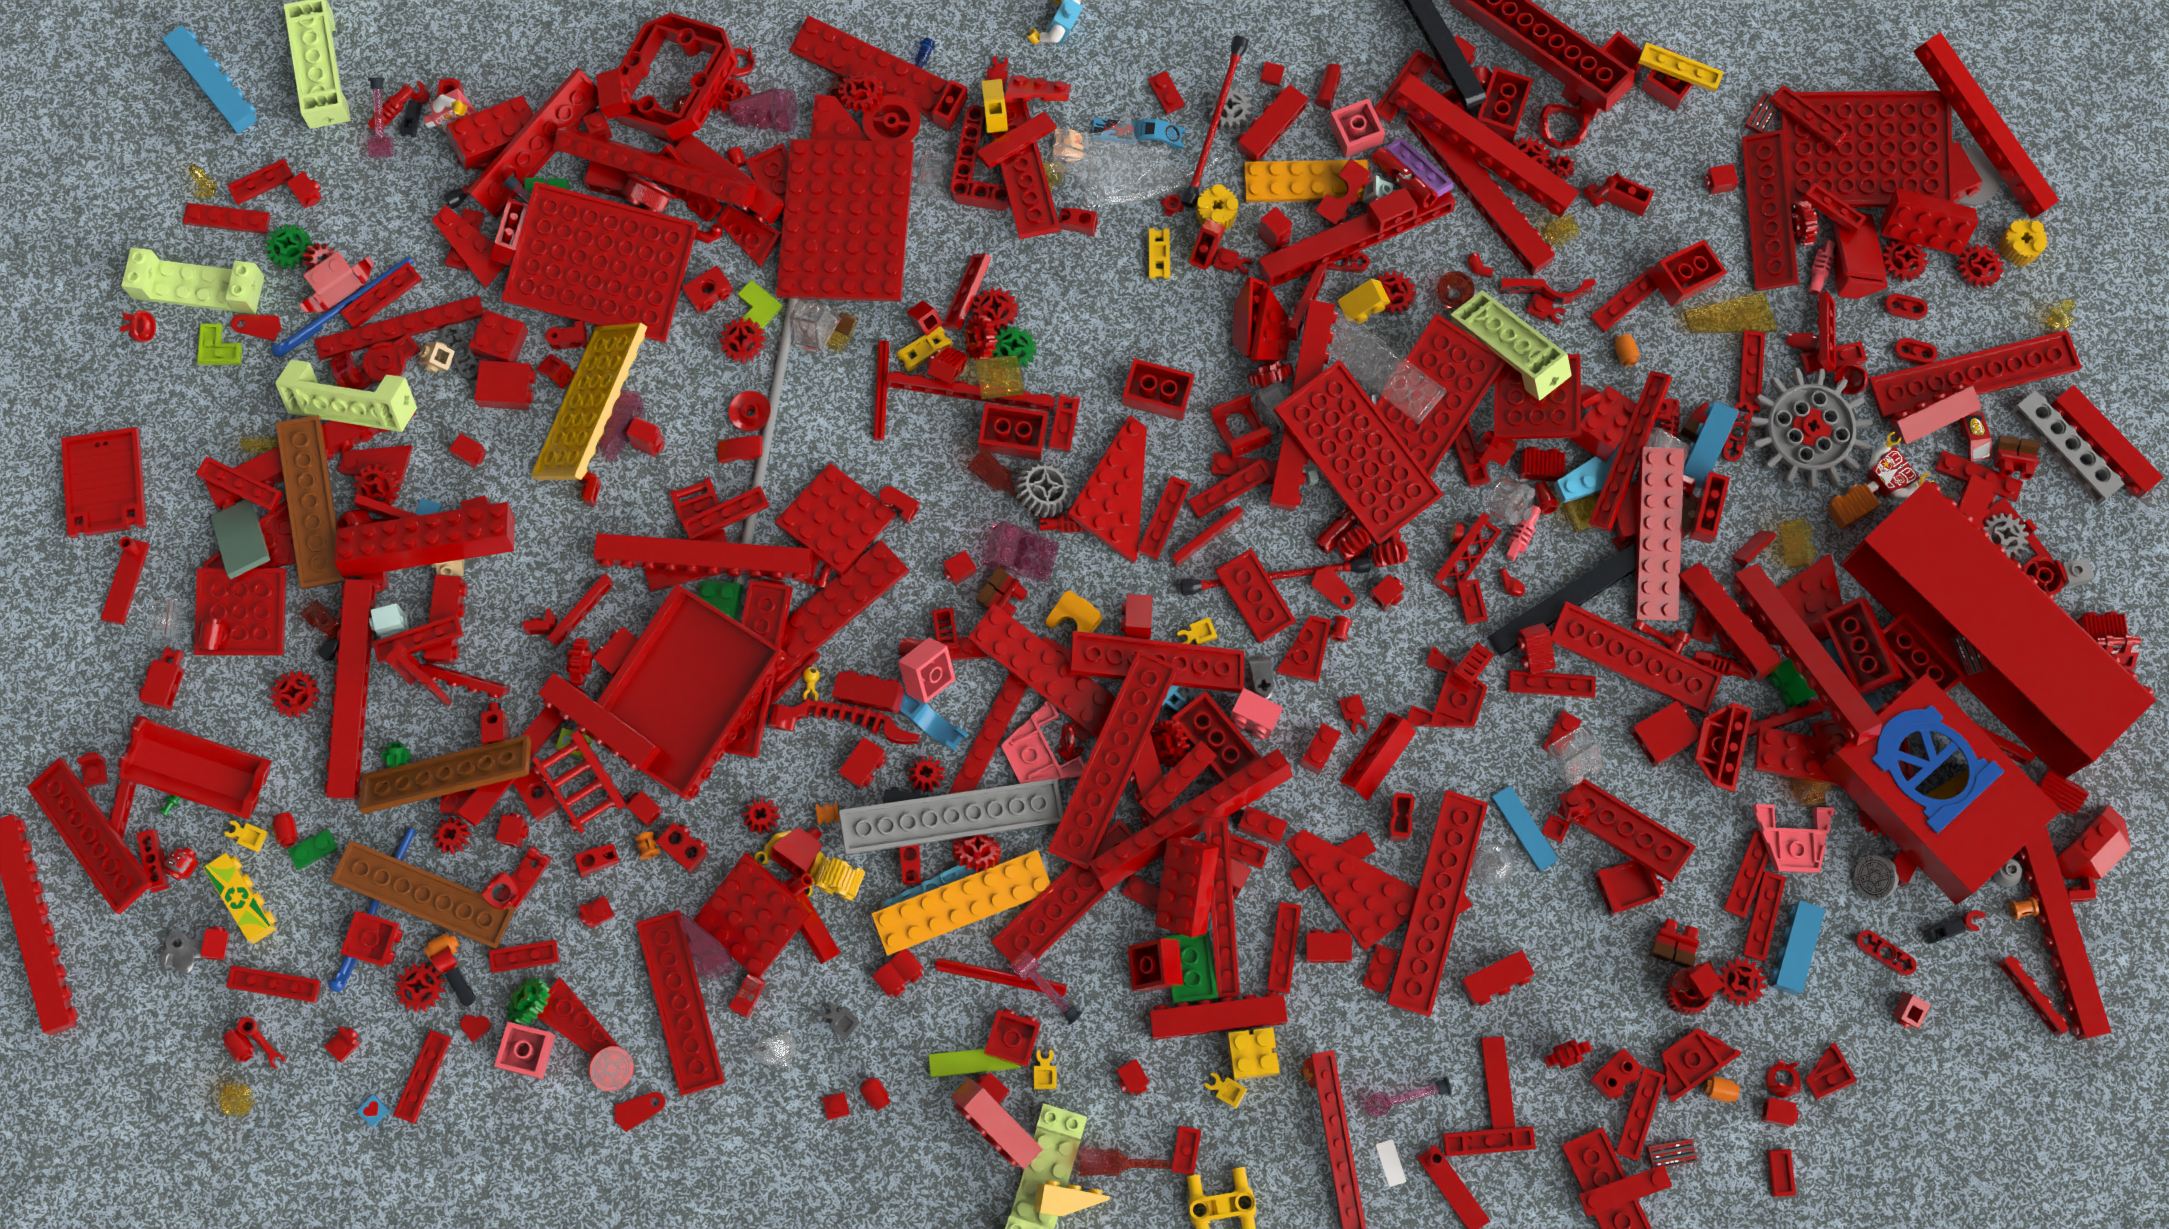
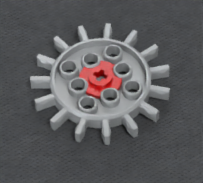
M1797 368L1792 372L1794 387L1787 390L1777 377L1770 382L1773 389L1779 395L1775 401L1761 394L1755 398L1754 401L1768 409L1766 418L1751 417L1750 425L1765 427L1766 438L1756 440L1751 444L1752 449H1758L1769 445L1774 457L1766 462L1764 468L1768 470L1774 467L1778 461L1788 466L1789 470L1785 475V484L1791 483L1796 476V472L1800 471L1808 474V488L1813 490L1817 487V472L1826 471L1834 486L1841 482L1835 465L1839 462H1842L1853 472L1860 467L1848 455L1852 447L1860 451H1868L1871 448L1872 444L1856 439V429L1868 428L1873 424V421L1869 419L1855 420L1852 409L1859 407L1865 399L1862 396L1855 398L1850 403L1846 402L1840 395L1848 382L1845 378L1837 383L1834 390L1823 386L1825 369L1817 371L1814 384H1804L1801 370ZM1819 396L1822 404L1815 403L1813 397ZM1796 405L1803 407L1804 414H1799L1796 411ZM1826 413L1833 417V422L1826 421ZM1778 415L1784 416L1787 420V423H1780L1778 420ZM1836 431L1844 435V440H1839L1836 437ZM1789 433L1795 434L1798 438V441H1791L1789 438ZM1818 441L1824 442L1827 449L1821 450L1818 446ZM1805 451L1809 455V460L1802 459L1800 452Z

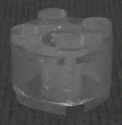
M1508 476L1497 479L1495 482L1497 485L1494 490L1490 488L1486 497V510L1490 512L1489 515L1511 525H1517L1523 520H1528L1532 515L1531 507L1535 496V489Z

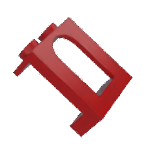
M1250 393L1239 395L1231 401L1219 403L1214 408H1211L1212 421L1233 459L1271 443V431L1268 426L1264 427L1251 403ZM1231 414H1242L1247 419L1253 432L1234 439L1226 420Z

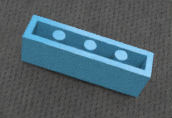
M1715 400L1714 404L1709 403L1704 414L1708 416L1705 424L1700 423L1695 433L1699 437L1696 443L1691 442L1686 453L1690 457L1687 463L1684 462L1683 475L1695 479L1696 487L1700 489L1705 476L1709 471L1712 472L1739 413L1738 409Z
M1801 900L1790 906L1787 917L1790 918L1788 926L1785 925L1781 936L1784 942L1776 953V959H1778L1777 967H1774L1770 974L1772 988L1795 996L1803 993L1825 908Z

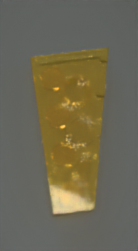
M1765 292L1685 311L1684 313L1690 333H1743L1744 330L1776 332L1778 330Z

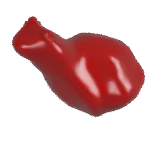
M1506 567L1499 568L1498 572L1501 576L1505 592L1508 595L1522 597L1526 592L1524 584L1520 580L1511 577Z

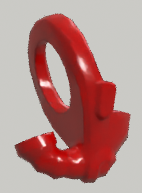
M1064 723L1061 729V740L1059 741L1061 747L1057 750V753L1064 760L1070 761L1079 757L1084 751V747H1075L1073 727L1069 723ZM1068 729L1070 732V743L1068 741Z

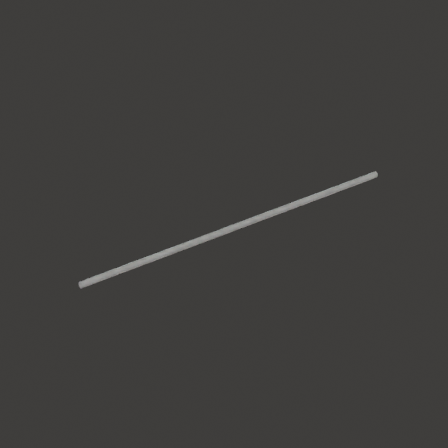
M788 299L769 397L771 415L763 427L762 456L757 458L752 489L761 486L763 489L799 299ZM758 512L746 517L741 544H752ZM746 575L734 577L733 583H740L744 586Z

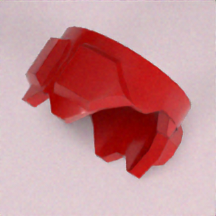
M1548 103L1541 111L1539 117L1541 120H1539L1537 125V131L1548 146L1558 150H1567L1580 145L1584 141L1588 132L1587 128L1590 124V118L1587 112L1578 110L1575 107ZM1555 113L1571 115L1579 124V132L1569 141L1557 142L1549 131L1547 118Z

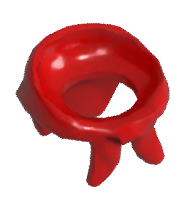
M749 46L748 52L743 48H734L735 54L744 56L748 64L744 68L735 67L730 77H744L752 71L756 61L752 56L751 46Z
M137 310L135 315L122 313L123 318L126 321H130V324L123 325L120 328L121 332L130 330L128 335L138 343L148 342L153 339L156 332V322L149 312Z
M501 872L488 880L481 891L483 899L495 909L504 910L509 906H513L516 898H518V887L512 877L505 872ZM497 884H506L510 889V897L504 902L496 901L492 896V890Z
M1778 1059V1063L1769 1068L1766 1074V1087L1773 1096L1784 1099L1800 1093L1801 1079L1797 1070L1794 1069V1067L1799 1065L1798 1062L1787 1064L1783 1060ZM1780 1070L1789 1072L1793 1078L1792 1085L1777 1083L1775 1079L1776 1073Z

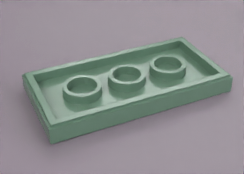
M243 500L210 516L225 570L230 579L270 560L253 503Z

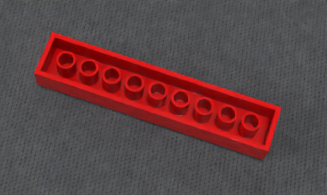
M1450 0V5L1605 113L1633 87V70L1531 0Z

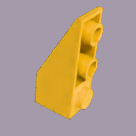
M1002 79L981 81L987 133L1008 131Z
M1046 1180V1184H1038L1033 1211L1064 1216L1107 1201L1110 1196L1102 1195L1103 1190L1089 1188V1192L1081 1191V1186L1068 1184L1067 1188L1059 1187L1060 1182Z

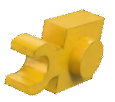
M1210 617L1190 624L1189 628L1191 631L1181 630L1176 635L1177 638L1181 636L1187 638V641L1183 642V644H1191V642L1195 641L1196 645L1205 644L1218 637Z
M230 821V824L235 826L236 830L233 833L225 831L224 834L231 839L238 838L236 842L238 845L259 853L268 832L248 823L242 828L238 822Z
M1037 1050L1036 1057L1040 1066H1034V1090H1057L1056 1066H1050V1062L1054 1057L1053 1051L1049 1050V1057L1043 1059L1041 1058V1051Z
M1211 1072L1210 1075L1216 1078V1083L1212 1086L1205 1083V1087L1212 1091L1218 1090L1219 1092L1216 1097L1237 1109L1248 1089L1228 1077L1222 1082L1218 1074Z

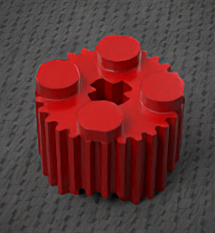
M1686 968L1668 979L1667 985L1664 987L1666 988L1664 998H1667V1006L1672 1011H1675V1013L1680 1012V1015L1692 1016L1705 1010L1709 1006L1708 1004L1712 1002L1711 999L1714 996L1710 995L1701 1001L1685 979L1690 975L1688 971L1690 969ZM1687 987L1690 992H1693V995L1689 996L1686 993Z

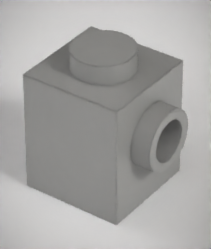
M2088 558L2062 563L2067 577L2062 589L2084 585L2094 579Z

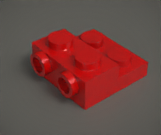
M355 911L340 954L386 968L388 964L392 965L396 952L393 951L395 942L400 943L404 930L400 929L401 925L399 923Z
M1009 1009L998 1010L984 1055L1027 1068L1041 1023L1037 1022L1038 1019L1032 1016L1025 1015L1024 1018L1016 1016V1012Z

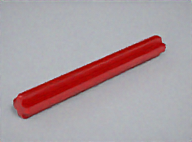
M886 340L878 342L873 423V439L876 441H883L885 439L886 379L890 346L889 341Z

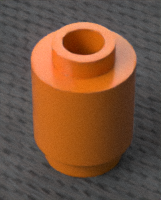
M1630 334L1617 337L1614 340V347L1620 364L1626 367L1637 364L1640 354L1634 338H1631Z
M446 932L428 942L424 950L431 961L430 957L447 946L450 947L452 954L458 952L457 947L460 944L454 934L450 935Z
M1711 1076L1710 1079L1705 1081L1704 1092L1707 1098L1730 1103L1731 1101H1737L1740 1086L1732 1080Z

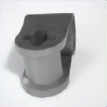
M1271 658L1250 659L1248 662L1253 691L1255 694L1269 700L1273 695L1274 689ZM1262 685H1265V688L1267 689L1266 692H1263L1261 688Z

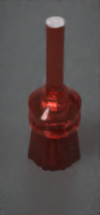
M986 447L983 448L966 469L987 482L986 485L990 486L994 492L999 490L1007 491L1016 499L1018 493L1015 492L1014 482L1011 480L1012 471H1009L1004 464L1001 466Z
M1082 1146L1080 1148V1177L1106 1174V1177L1116 1176L1119 1178L1123 1170L1128 1171V1168L1172 1169V1160L1129 1159V1156L1123 1155L1120 1148H1107V1150Z

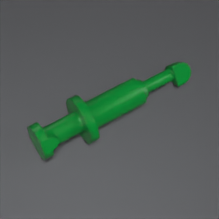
M175 795L167 796L165 799L168 802L164 808H160L159 812L168 817V812L174 805L179 806L178 801L181 797Z

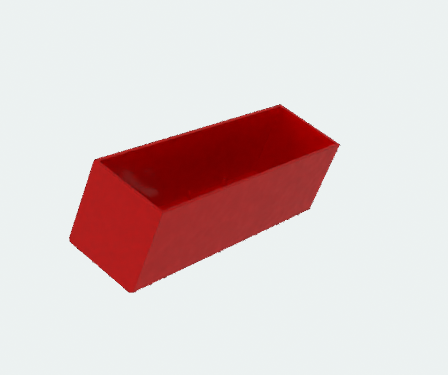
M1926 480L1864 538L1840 565L1895 619L1906 611L1964 674L1949 637L1960 633L1983 656L1988 668L1987 671L1965 677L1960 682L2035 753L2048 768L2067 778L2095 762L2157 700L2153 696L2154 692L2150 687L2141 685L2136 680L2137 675L2133 671L2126 670L2120 664L2121 661L2115 654L2106 652L2098 642L2054 601V596L2049 591H2043L2038 586V581L2035 577L2026 575L2021 570L2022 566L2018 561L2007 557L2005 549L1999 544H1994L1984 529H1978L1972 523L1973 519L1969 514H1962L1956 508L1957 504L1952 498H1946L1940 493L1941 489L1936 483H1930Z

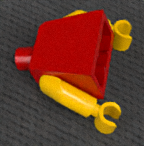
M798 827L793 831L788 830L777 833L766 844L764 852L760 851L755 854V860L764 855L765 860L761 863L762 866L769 864L770 859H772L797 878L803 874H809L813 879L812 884H814L824 856L821 852L822 844L818 841L822 833L816 827H812L807 833ZM812 885L809 887L810 892L808 893L807 897L811 896L813 893Z

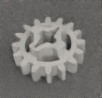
M1231 87L1229 89L1220 116V129H1223L1225 126H1228L1229 131H1231L1232 126L1239 129L1240 123L1245 125L1247 119H1250V111L1252 109V105L1249 104L1250 97L1244 98L1246 92L1239 93L1238 87L1234 91L1231 90ZM1215 91L1213 92V98H1209L1207 112H1210L1209 119L1213 117L1219 94Z
M2000 513L1998 517L1993 515L1984 522V530L1989 534V539L1994 544H1999L2005 549L2007 557L2015 558L2019 555L2018 553H2022L2025 550L2023 546L2027 545L2028 541L2024 538L2029 533L2023 532L2026 525H2019V518L2014 521L2012 520V514L2005 518L2004 514ZM2002 524L2001 527L1996 526L1995 528H1993V526ZM2013 545L2015 546V547H2013V548H2011V549H2006L2007 546H2010V547H2012Z

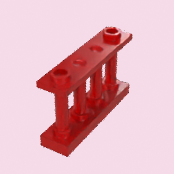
M578 730L571 734L573 739L570 740V744L543 761L540 760L539 756L533 758L534 764H532V767L538 776L543 775L569 815L570 820L568 822L575 832L578 830L581 834L586 830L583 826L584 823L611 806L613 808L616 806L619 810L626 806L627 802L582 732ZM575 750L576 752L580 750L585 757L582 759L583 762L553 780L547 768ZM593 769L596 774L594 781L565 798L559 787L585 770ZM598 788H605L609 794L606 796L607 799L577 817L571 805Z

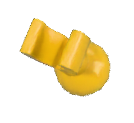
M808 667L803 673V679L807 683L806 691L802 694L803 701L806 700L807 694L810 691L813 695V701L818 700L815 683L818 682L820 673L814 667Z

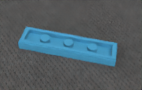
M1511 785L1491 797L1539 872L1559 860Z

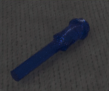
M924 38L920 41L921 46L914 59L916 62L915 66L918 67L923 56L919 67L921 69L927 65L932 50H935V42L930 38Z

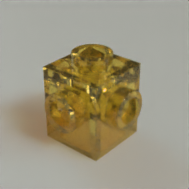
M235 1082L225 1086L220 1092L221 1096L217 1099L222 1104L220 1109L228 1116L232 1114L237 1117L246 1115L257 1101L252 1096L254 1092L245 1083L241 1085Z

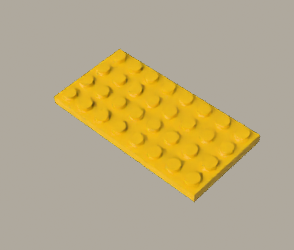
M642 323L594 328L530 477L535 480H582V477L587 473L588 463L595 454L597 442L604 433V426L612 415L613 405L620 396L622 384L629 375L628 370L636 359L638 347L645 338L644 333L647 326Z

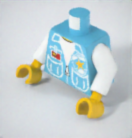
M1052 0L1056 4L1061 3L1046 31L1039 34L1035 28L1029 30L1031 35L1026 37L1034 45L1040 41L1062 45L1083 9L1080 5V0Z

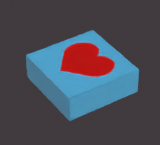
M373 1094L357 1112L371 1127H375L390 1110Z

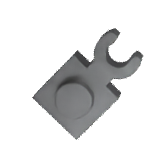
M828 1001L827 1004L832 1008L831 1013L825 1014L823 1011L819 1013L824 1019H831L832 1022L829 1024V1027L847 1041L861 1022L844 1008L837 1012L834 1003Z

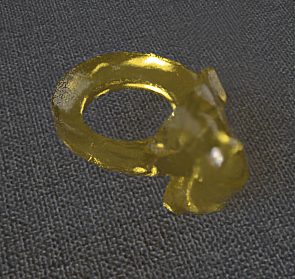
M191 164L188 168L191 177L205 190V192L199 190L194 195L200 199L212 198L216 193L217 182H212V178L208 177L200 167ZM194 172H196L202 180H200Z

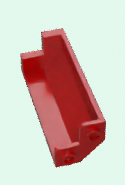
M142 719L138 726H133L130 733V738H132L131 748L126 755L120 757L118 762L120 778L249 820L259 802L258 796L262 786H265L268 779L271 760L146 719Z

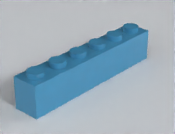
M181 25L162 38L169 50L237 134L258 121L254 115L257 112L249 101L247 103L244 102L243 98L245 96L238 87L234 89L231 86L233 83L226 72L222 74L219 71L221 66L215 58L210 60L208 57L209 51L203 44L198 45L196 41L199 39L191 29L187 31Z

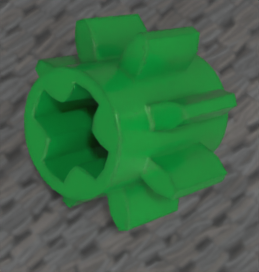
M390 742L387 744V747H384V751H381L382 761H386V765L389 768L407 764V760L410 759V749H405V745L401 742Z

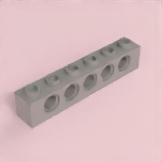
M2036 390L2010 411L2098 505L2124 485L2121 477L2106 465L2105 460L2091 449L2090 444L2084 441L2077 434L2075 428L2068 425L2061 414L2047 403L2046 398ZM2036 412L2041 414L2042 418H2039ZM2050 428L2055 429L2057 434L2053 433ZM2065 443L2069 444L2072 450L2068 449ZM2080 459L2084 460L2086 465L2082 464ZM2095 475H2098L2101 478V481H2099L2095 477Z

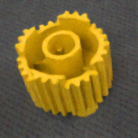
M1215 184L1213 187L1211 186V189L1203 190V194L1201 193L1200 197H1198L1196 206L1198 224L1202 226L1206 219H1210L1224 225V231L1231 229L1234 221H1236L1238 212L1236 195H1233L1230 189L1226 190V187L1221 184Z
M2025 219L2014 221L2000 237L2001 240L1998 242L1999 253L2005 255V259L2008 258V261H2012L2015 266L2020 265L2022 267L2032 263L2047 246L2046 243L2048 241L2045 236L2047 233L2043 232L2045 230L2043 229V224L2034 220L2031 222L2030 219L2027 221Z
M823 857L814 880V886L821 888L822 892L833 895L835 892L841 898L852 902L857 895L865 871L858 867L856 870H853V867L843 860L834 857L830 860L828 857Z

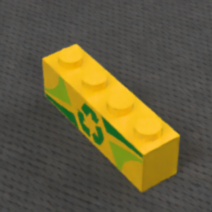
M225 853L204 866L203 869L246 939L255 944L277 929L274 924L276 918L270 910L266 911L263 907L265 903L263 897L259 892L255 893L251 886L254 883L248 874L244 875L240 868L243 865L237 856L233 857Z

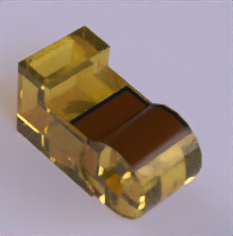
M842 311L830 333H827L824 339L825 346L843 354L854 334L853 332L857 327L859 318Z

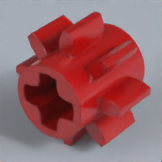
M1558 154L1556 159L1551 160L1549 164L1552 167L1550 171L1567 181L1569 175H1573L1575 171L1572 168L1575 161H1571L1568 155L1560 157Z

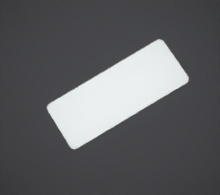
M1393 1140L1376 1144L1389 1186L1392 1187L1405 1183L1406 1178Z

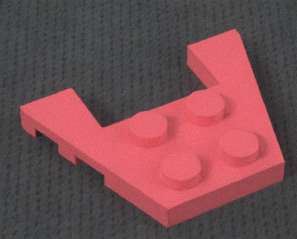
M1048 701L1001 745L1019 784L1050 779L1081 777L1085 768L1080 756L1060 766L1056 761L1040 729L1041 726L1059 718L1055 707Z
M1752 805L1753 813L1775 872L1819 873L1826 848L1824 844L1826 836L1830 832L1831 826L1829 823L1831 816L1834 815V808H1812L1813 829L1776 828L1774 805Z

